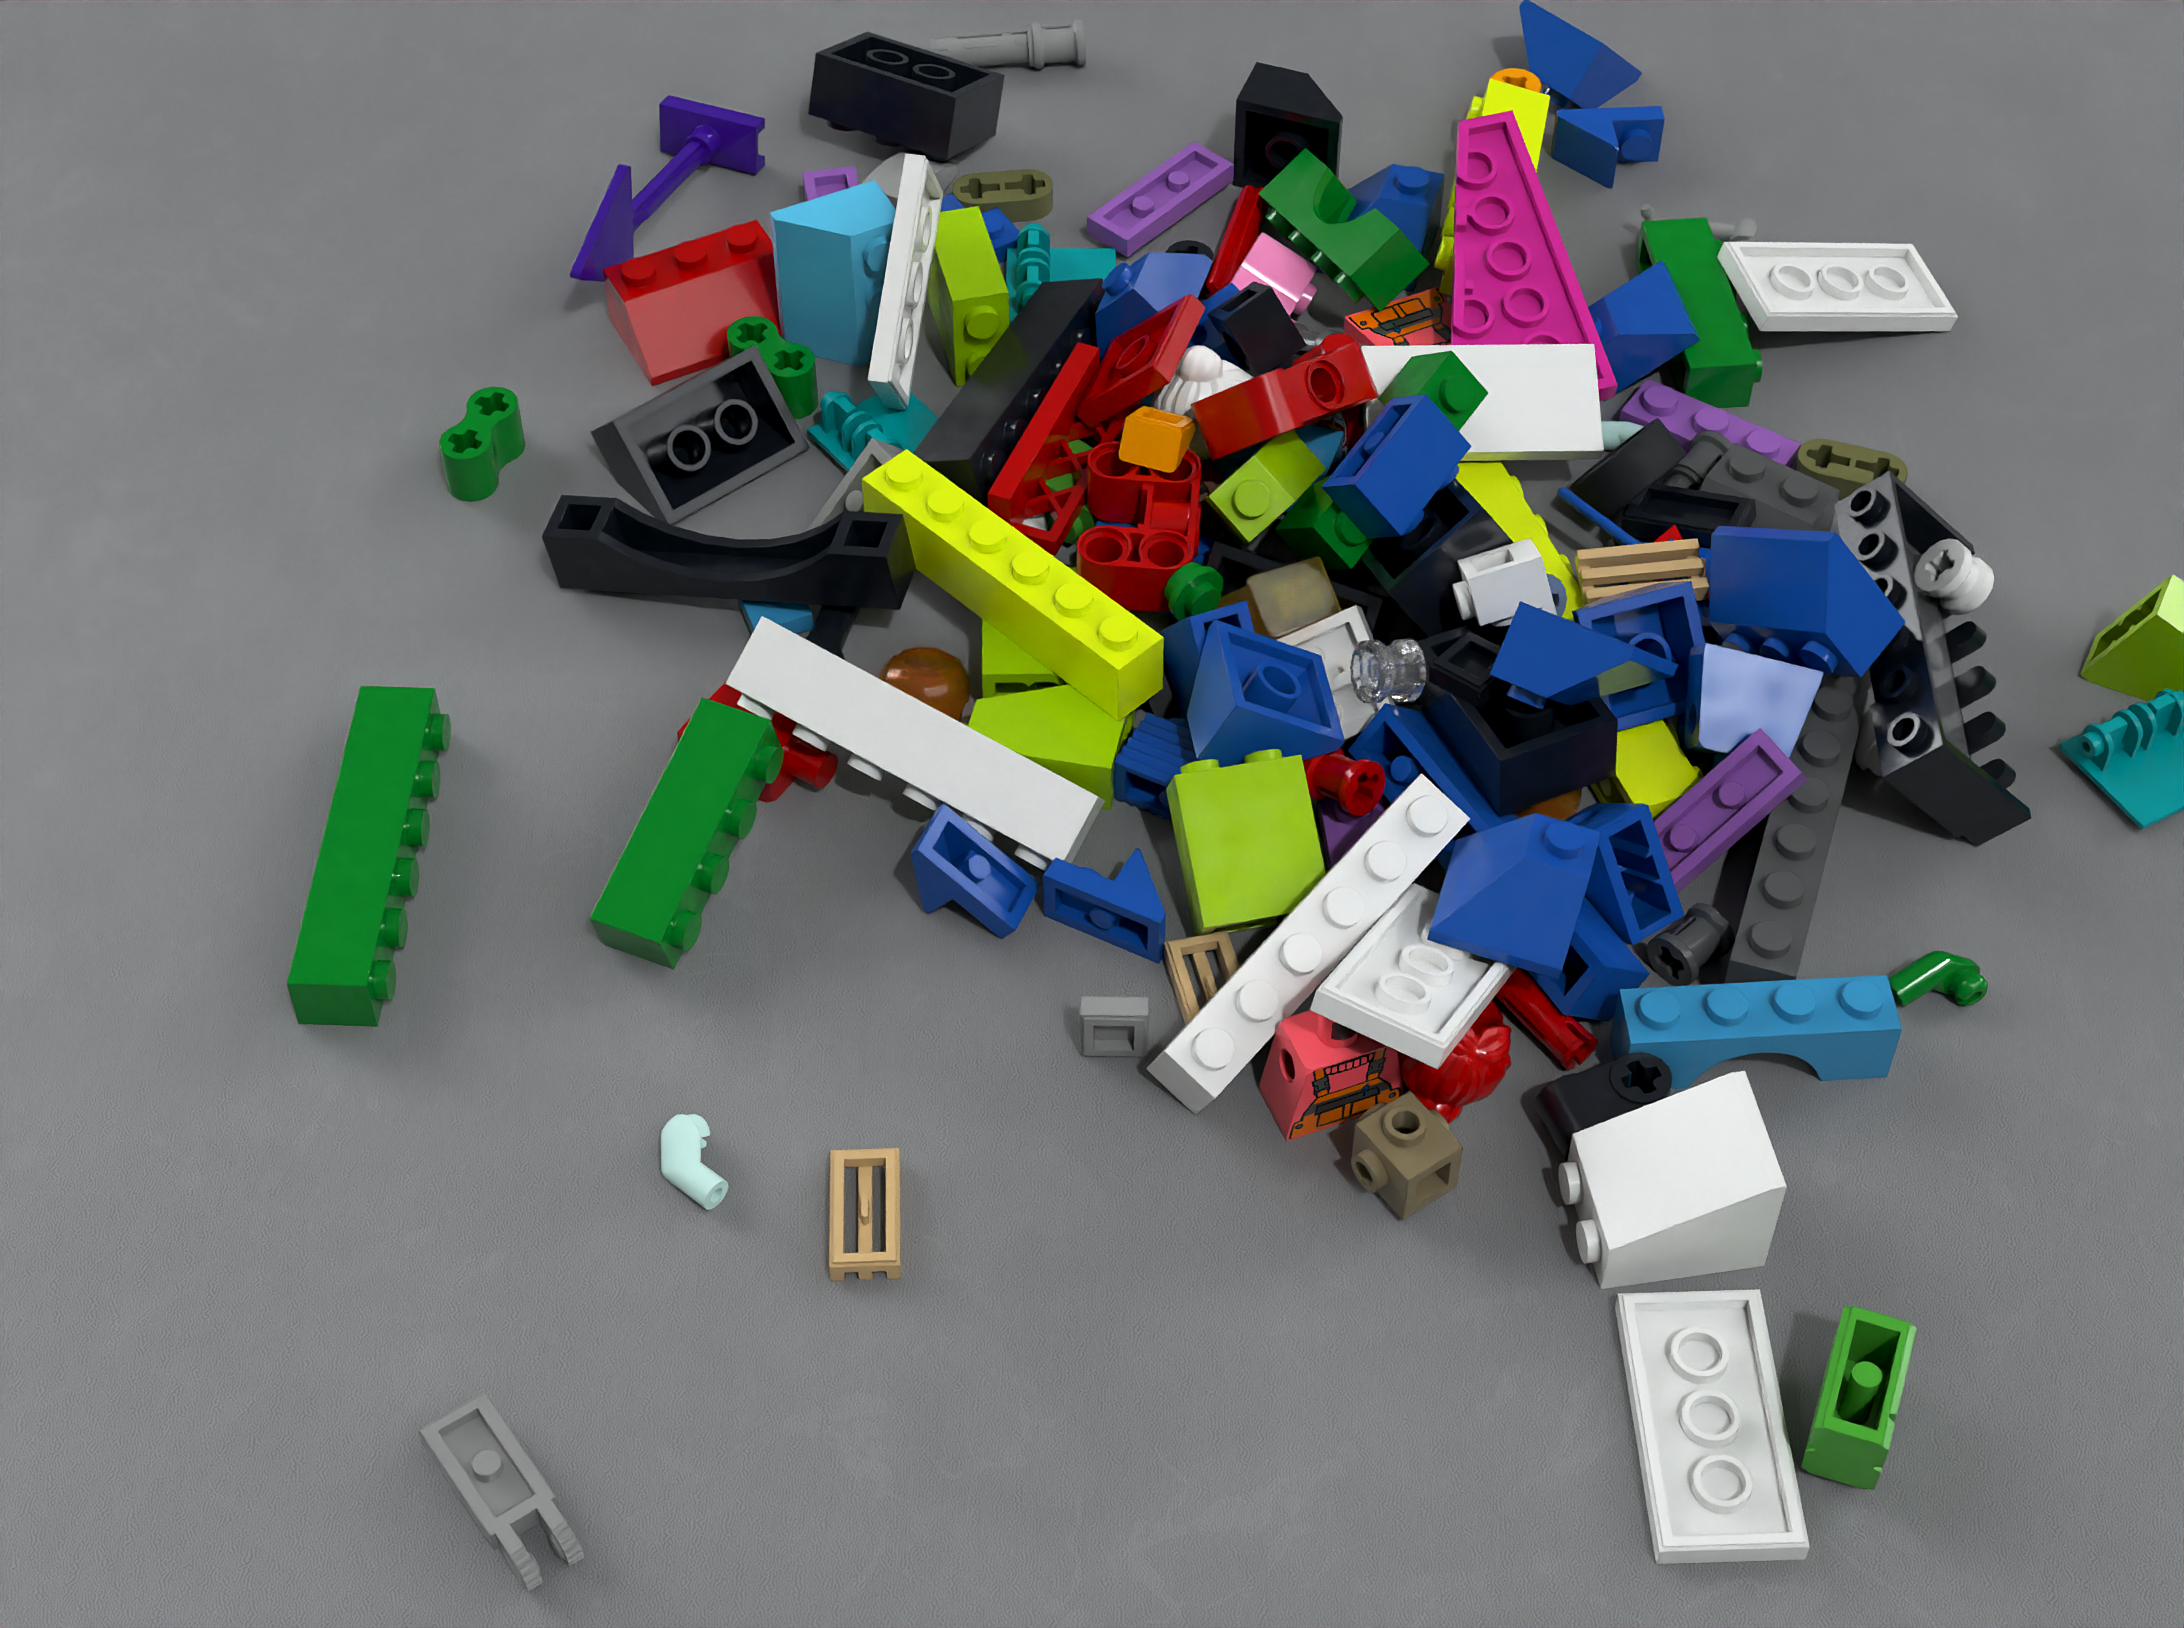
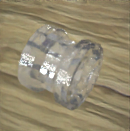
M1413 639L1394 640L1389 646H1385L1379 640H1365L1355 647L1352 654L1350 666L1351 682L1357 698L1363 703H1381L1387 696H1391L1397 702L1415 701L1420 697L1425 684L1426 665L1423 651Z

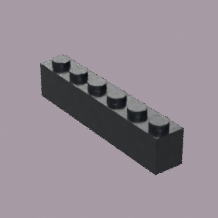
M1103 279L1042 282L913 454L988 508V492L1076 344L1080 342L1097 347L1095 313L1105 293V290L1102 288Z

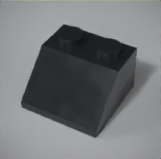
M1256 62L1236 99L1234 186L1244 188L1245 186L1252 185L1256 189L1265 187L1305 148L1323 162L1339 179L1343 116L1308 73Z

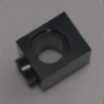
M1253 281L1207 314L1240 369L1255 377L1282 367L1284 370L1288 369L1295 362L1293 354L1307 345L1271 286Z

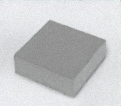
M1081 996L1080 1055L1113 1057L1147 1056L1148 997Z

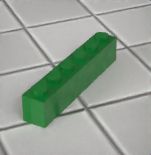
M360 686L286 983L298 1024L378 1027L383 1001L392 1000L394 997L396 967L392 960L395 948H403L406 943L408 920L406 910L404 909L407 897H415L417 893L419 867L415 857L417 848L426 847L428 843L430 819L426 808L428 799H436L438 797L440 766L437 759L439 751L448 750L451 738L450 718L448 714H440L435 688Z

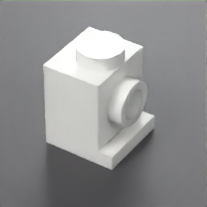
M1530 538L1457 560L1463 581L1452 584L1463 621L1476 617L1480 626L1488 623L1493 626L1510 625L1520 601L1557 615L1542 556Z

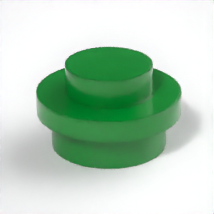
M1191 562L1180 567L1170 577L1164 589V596L1169 602L1170 612L1178 620H1182L1186 617L1214 610L1221 599L1223 578L1213 567L1202 566L1198 562Z

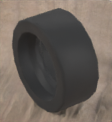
M1656 418L1591 467L1570 486V489L1580 499L1606 518H1609L1669 472L1685 457L1686 452L1661 420Z

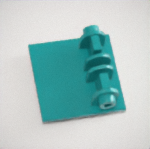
M1038 223L1027 224L1018 233L1017 248H1007L1006 286L1009 292V325L1042 282L1102 278L1104 282L1108 274L1116 267V248H1050V235L1047 230Z
M829 391L820 401L822 422L808 428L807 433L848 472L872 438L903 450L907 449L913 453L939 418L912 392H910L908 407L905 410L886 408L877 394L853 406V399L847 393Z
M2172 689L2159 691L2155 699L2146 703L2136 702L2127 709L2115 712L2112 719L2102 724L2092 723L2084 728L2083 733L2059 744L2058 748L2141 830L2184 810V691H2174Z

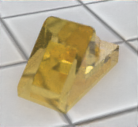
M1314 557L1247 578V586L1221 597L1218 606L1215 608L1247 601L1254 632L1274 640L1342 611L1320 557Z

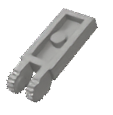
M484 1392L418 1429L423 1445L493 1550L500 1549L509 1568L526 1591H530L542 1584L543 1579L538 1562L533 1554L526 1550L518 1536L536 1525L541 1524L555 1554L567 1566L570 1567L584 1558L579 1541L560 1513L555 1494Z

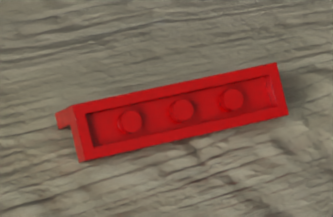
M1080 342L1076 344L988 492L989 510L1049 554L1055 556L1086 503L1087 457L1092 449L1074 454L1068 445L1069 442L1092 435L1098 445L1104 442L1121 441L1126 417L1138 410L1142 404L1141 399L1092 428L1085 424L1076 414L1099 367L1100 348ZM1069 473L1072 474L1077 482L1073 487L1056 492H1051L1046 484L1049 479ZM1048 511L1055 521L1049 532L1022 524L1025 518Z

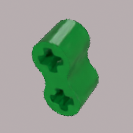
M749 316L733 322L727 331L729 357L756 345L794 419H802L811 415L819 403L814 353L806 346L784 340L778 334L776 325L764 317Z
M494 386L476 391L467 401V413L464 419L457 425L447 429L440 437L439 448L447 488L454 498L461 501L473 502L491 496L499 485L498 476L501 469L507 463L517 459L526 447L517 396L511 390L504 387Z

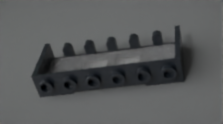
M1888 471L1834 504L1840 538L1906 621L1869 667L1875 703L1870 705L1882 777L1955 837L1958 838L1963 835L1978 847L2031 819V813L2025 804L2006 789L2013 784L2016 778V772L2002 759H1994L1979 767L1971 760L1972 754L1998 741L2006 731L2005 723L1992 712H1984L1964 723L1961 709L1991 693L1995 688L1996 678L1982 666H1975L1955 677L1952 666L1953 663L1980 649L1984 645L1987 635L1972 621L1964 622L1946 633L1943 620L1953 614L1946 611L1938 603L1937 598L1925 594L1916 585L1914 579L1916 565L1921 556L1929 547L1937 542L1949 538L1958 540L1971 551V555L1975 554L1974 547L1892 472Z

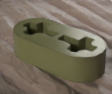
M1022 169L972 173L958 178L952 185V194L965 208L979 206L981 213L998 207L1011 222L1042 219L1053 209V182L1050 176L1038 170Z
M1814 439L1802 444L1798 450L1794 470L1839 489L1838 500H1842L1856 489L1865 486L1888 471L1892 472L1904 484H1906L1908 469L1905 463L1895 455L1829 439Z

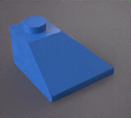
M1523 0L1520 4L1519 11L1529 72L1535 74L1541 84L1546 86L1542 94L1549 95L1550 102L1562 109H1569L1572 103L1582 109L1598 108L1638 81L1642 72L1604 43L1529 0Z
M1391 164L1348 189L1358 203L1349 215L1347 222L1376 208L1405 234L1427 260L1440 226L1445 174L1427 171L1415 166L1407 167ZM1319 268L1316 270L1317 273L1324 274ZM1421 273L1404 289V291H1415Z
M1148 252L1131 265H1128L1126 262L1117 265L1102 284L1105 293L1095 313L1097 347L1100 348L1099 365L1113 338L1185 295L1193 294L1198 298L1213 261L1205 254Z
M1662 260L1588 307L1618 385L1615 395L1700 340L1670 271Z
M1692 581L1657 583L1607 596L1572 611L1574 622L1679 664L1673 677L1600 697L1618 719L1617 731L1686 713L1690 651L1692 647L1705 643Z
M1520 601L1490 675L1511 683L1507 692L1508 696L1543 710L1547 699L1570 706L1673 677L1679 664Z
M1218 620L1212 622L1207 631L1187 711V720L1196 759L1218 760L1219 767L1244 764V756L1262 750L1279 749L1282 752V757L1302 755V760L1339 750L1345 739L1322 656Z
M1534 813L1456 840L1427 940L1559 980L1590 879L1601 832Z

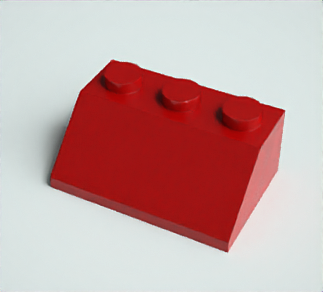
M757 219L744 224L734 225L728 229L691 241H684L676 246L632 258L626 262L603 269L610 321L651 386L712 367L729 358L728 328L733 322L743 317L759 316L769 319L776 325L778 334L781 336L773 244Z

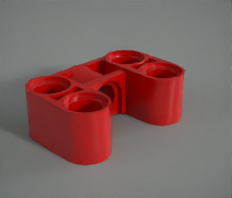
M1355 341L1284 370L1282 367L1249 379L1192 403L1191 407L1210 457L1214 461L1290 430H1297L1378 398L1379 394L1359 341Z
M1121 441L1104 442L1096 445L1087 457V509L1100 520L1138 524V528L1095 526L1086 530L1080 535L1077 542L1076 573L1126 610L1170 612L1169 602L1164 596V589L1168 580L1180 567L1194 562V558L1198 557L1202 503H1199L1202 467L1200 458L1195 452L1187 449L1179 467L1174 472L1167 473L1119 459Z

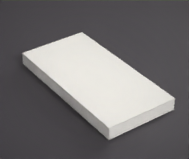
M905 153L868 374V382L884 406L898 410H905L909 405L943 198V191L926 156Z
M1724 242L1717 256L1760 331H1951L1958 318L1955 310L1913 244Z
M1594 344L1361 346L1379 397L1412 356L1453 351L1488 392V395L1459 431L1471 445V448L1461 461L1600 459L1603 454L1604 447ZM1378 398L1362 404L1364 433L1384 409V405Z
M1411 883L1319 986L1310 1010L1438 1069L1517 967L1427 940L1440 894L1418 884Z
M1760 1289L1618 1294L1615 1310L1656 1564L1806 1559L1810 1546Z

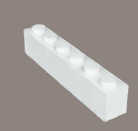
M763 616L760 618L725 683L742 692L737 702L741 707L769 720H772L776 711L797 722L792 732L793 735L823 751L827 750L831 741L853 752L847 762L850 766L880 782L886 771L903 779L908 784L902 794L934 811L943 801L964 812L961 818L991 842L997 831L1019 842L1014 854L1044 871L1048 869L1055 857L1069 863L1073 862L1105 802L1093 793Z
M1421 773L1392 802L1146 1069L1194 1115L1198 1114L1223 1091L1274 1035L1278 1024L1295 1012L1470 818Z

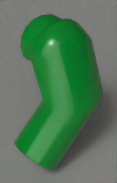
M1938 950L1925 954L1888 977L1893 998L1902 1008L1931 990L1947 995L1953 994L1958 1004L1970 1006L1979 1002L1986 995L1988 989V982L1980 975V967L1973 960Z

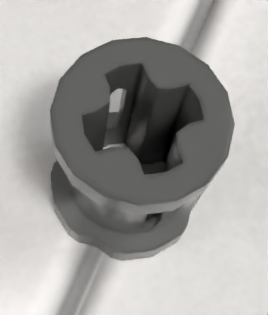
M1696 903L1688 909L1686 915L1683 916V922L1669 934L1659 933L1648 942L1646 950L1652 967L1661 978L1673 986H1688L1697 979L1701 966L1712 957H1723L1730 951L1735 943V936L1729 922L1714 907L1705 903Z

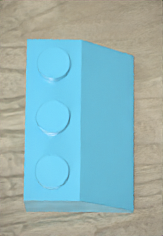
M875 180L770 212L781 337L791 343L808 347L814 353V357L858 367L871 362L896 212L895 207Z

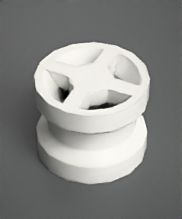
M1949 538L1932 545L1921 556L1916 565L1914 579L1916 585L1925 594L1937 598L1938 603L1950 614L1963 615L1975 610L1987 599L1993 588L1994 574L1993 570L1983 560L1972 557L1971 551L1960 541Z

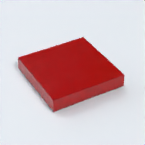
M1193 294L1185 295L1113 338L1077 409L1076 415L1092 428L1169 384L1206 307Z

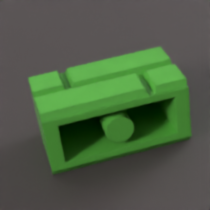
M1844 1306L1831 1345L1801 1468L1807 1470L1808 1473L1864 1490L1875 1489L1889 1451L1895 1426L1894 1421L1900 1404L1917 1327L1913 1326L1910 1322L1856 1306Z

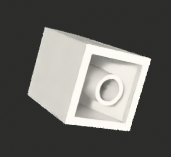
M1745 1071L1731 1072L1573 1133L1567 1163H1560L1558 1169L1559 1186L1563 1201L1566 1205L1575 1204L1579 1217L1576 1225V1239L1580 1257L1585 1264L1593 1263L1600 1289L1764 1266L1787 1188Z

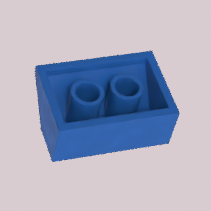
M1718 526L1711 534L1709 622L1723 638L1722 646L1725 648L1822 671L1824 676L1833 674L1861 678L1906 623L1836 532Z

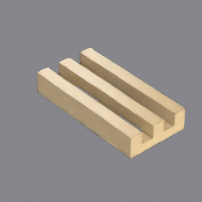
M1698 538L1576 550L1575 567L1584 606L1607 596L1662 582L1692 581L1696 601L1707 600L1709 583L1707 577L1703 576L1705 568L1703 559L1698 556L1700 550ZM1688 576V579L1652 582L1654 579ZM1628 582V585L1594 588V585Z
M1228 931L1164 942L1163 957L1185 1025L1200 1011L1182 955L1190 954L1205 1003H1207L1217 993L1218 989L1205 951L1215 949L1225 982L1240 968Z
M899 1148L830 1150L829 1271L831 1281L845 1280V1273L858 1272L859 1280H872L873 1272L881 1271L887 1272V1279L901 1278V1168ZM873 1166H886V1252H873ZM845 1167H858V1253H845Z

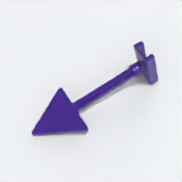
M668 95L659 104L660 151L675 156L633 199L631 167L618 164L571 268L570 277L582 281L604 282V268L634 258L633 235L635 230L664 203L698 166L710 163L756 175L765 166V156L758 154V134L765 128V118Z

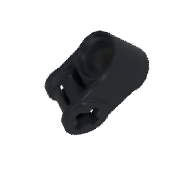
M1643 1052L1629 1053L1617 1060L1578 1074L1565 1075L1552 1081L1536 1096L1534 1106L1567 1162L1573 1133L1667 1098L1671 1092L1672 1074L1669 1066L1661 1058L1653 1054ZM1629 1072H1632L1630 1086H1628Z

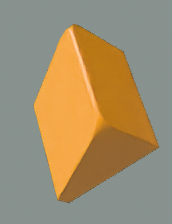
M1143 406L1125 419L1119 459L1124 462L1172 473L1179 467L1197 430L1198 423L1195 421V418Z

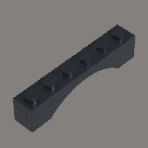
M561 495L542 535L560 588L900 610L916 569L903 514L844 511L826 524L801 534L774 539H733L705 535L673 526L642 513L618 498Z

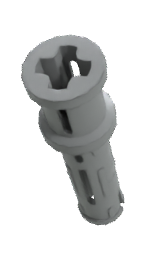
M1082 18L1074 19L1073 24L1045 27H1042L1039 22H1031V25H1026V31L941 38L929 37L931 52L975 66L1029 62V67L1043 69L1045 63L1076 61L1078 66L1086 65Z

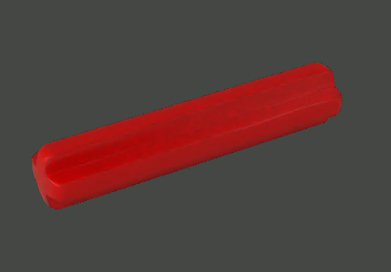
M1248 185L1241 190L1206 280L1207 290L1205 295L1207 298H1210L1230 283L1244 258L1254 245L1269 206L1258 194L1264 187L1256 189L1252 185Z

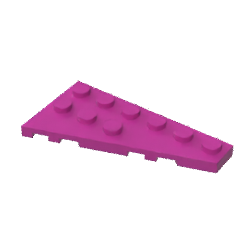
M1513 110L1459 121L1456 138L1451 345L1594 344L1599 401L1612 399L1615 397L1618 386Z

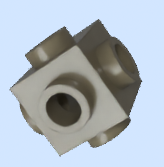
M1408 1091L1389 1104L1382 1102L1372 1106L1360 1117L1355 1124L1351 1166L1361 1185L1369 1192L1374 1193L1377 1191L1401 1219L1404 1220L1457 1187L1463 1146L1453 1137L1452 1131L1443 1116L1436 1110H1428L1411 1091Z

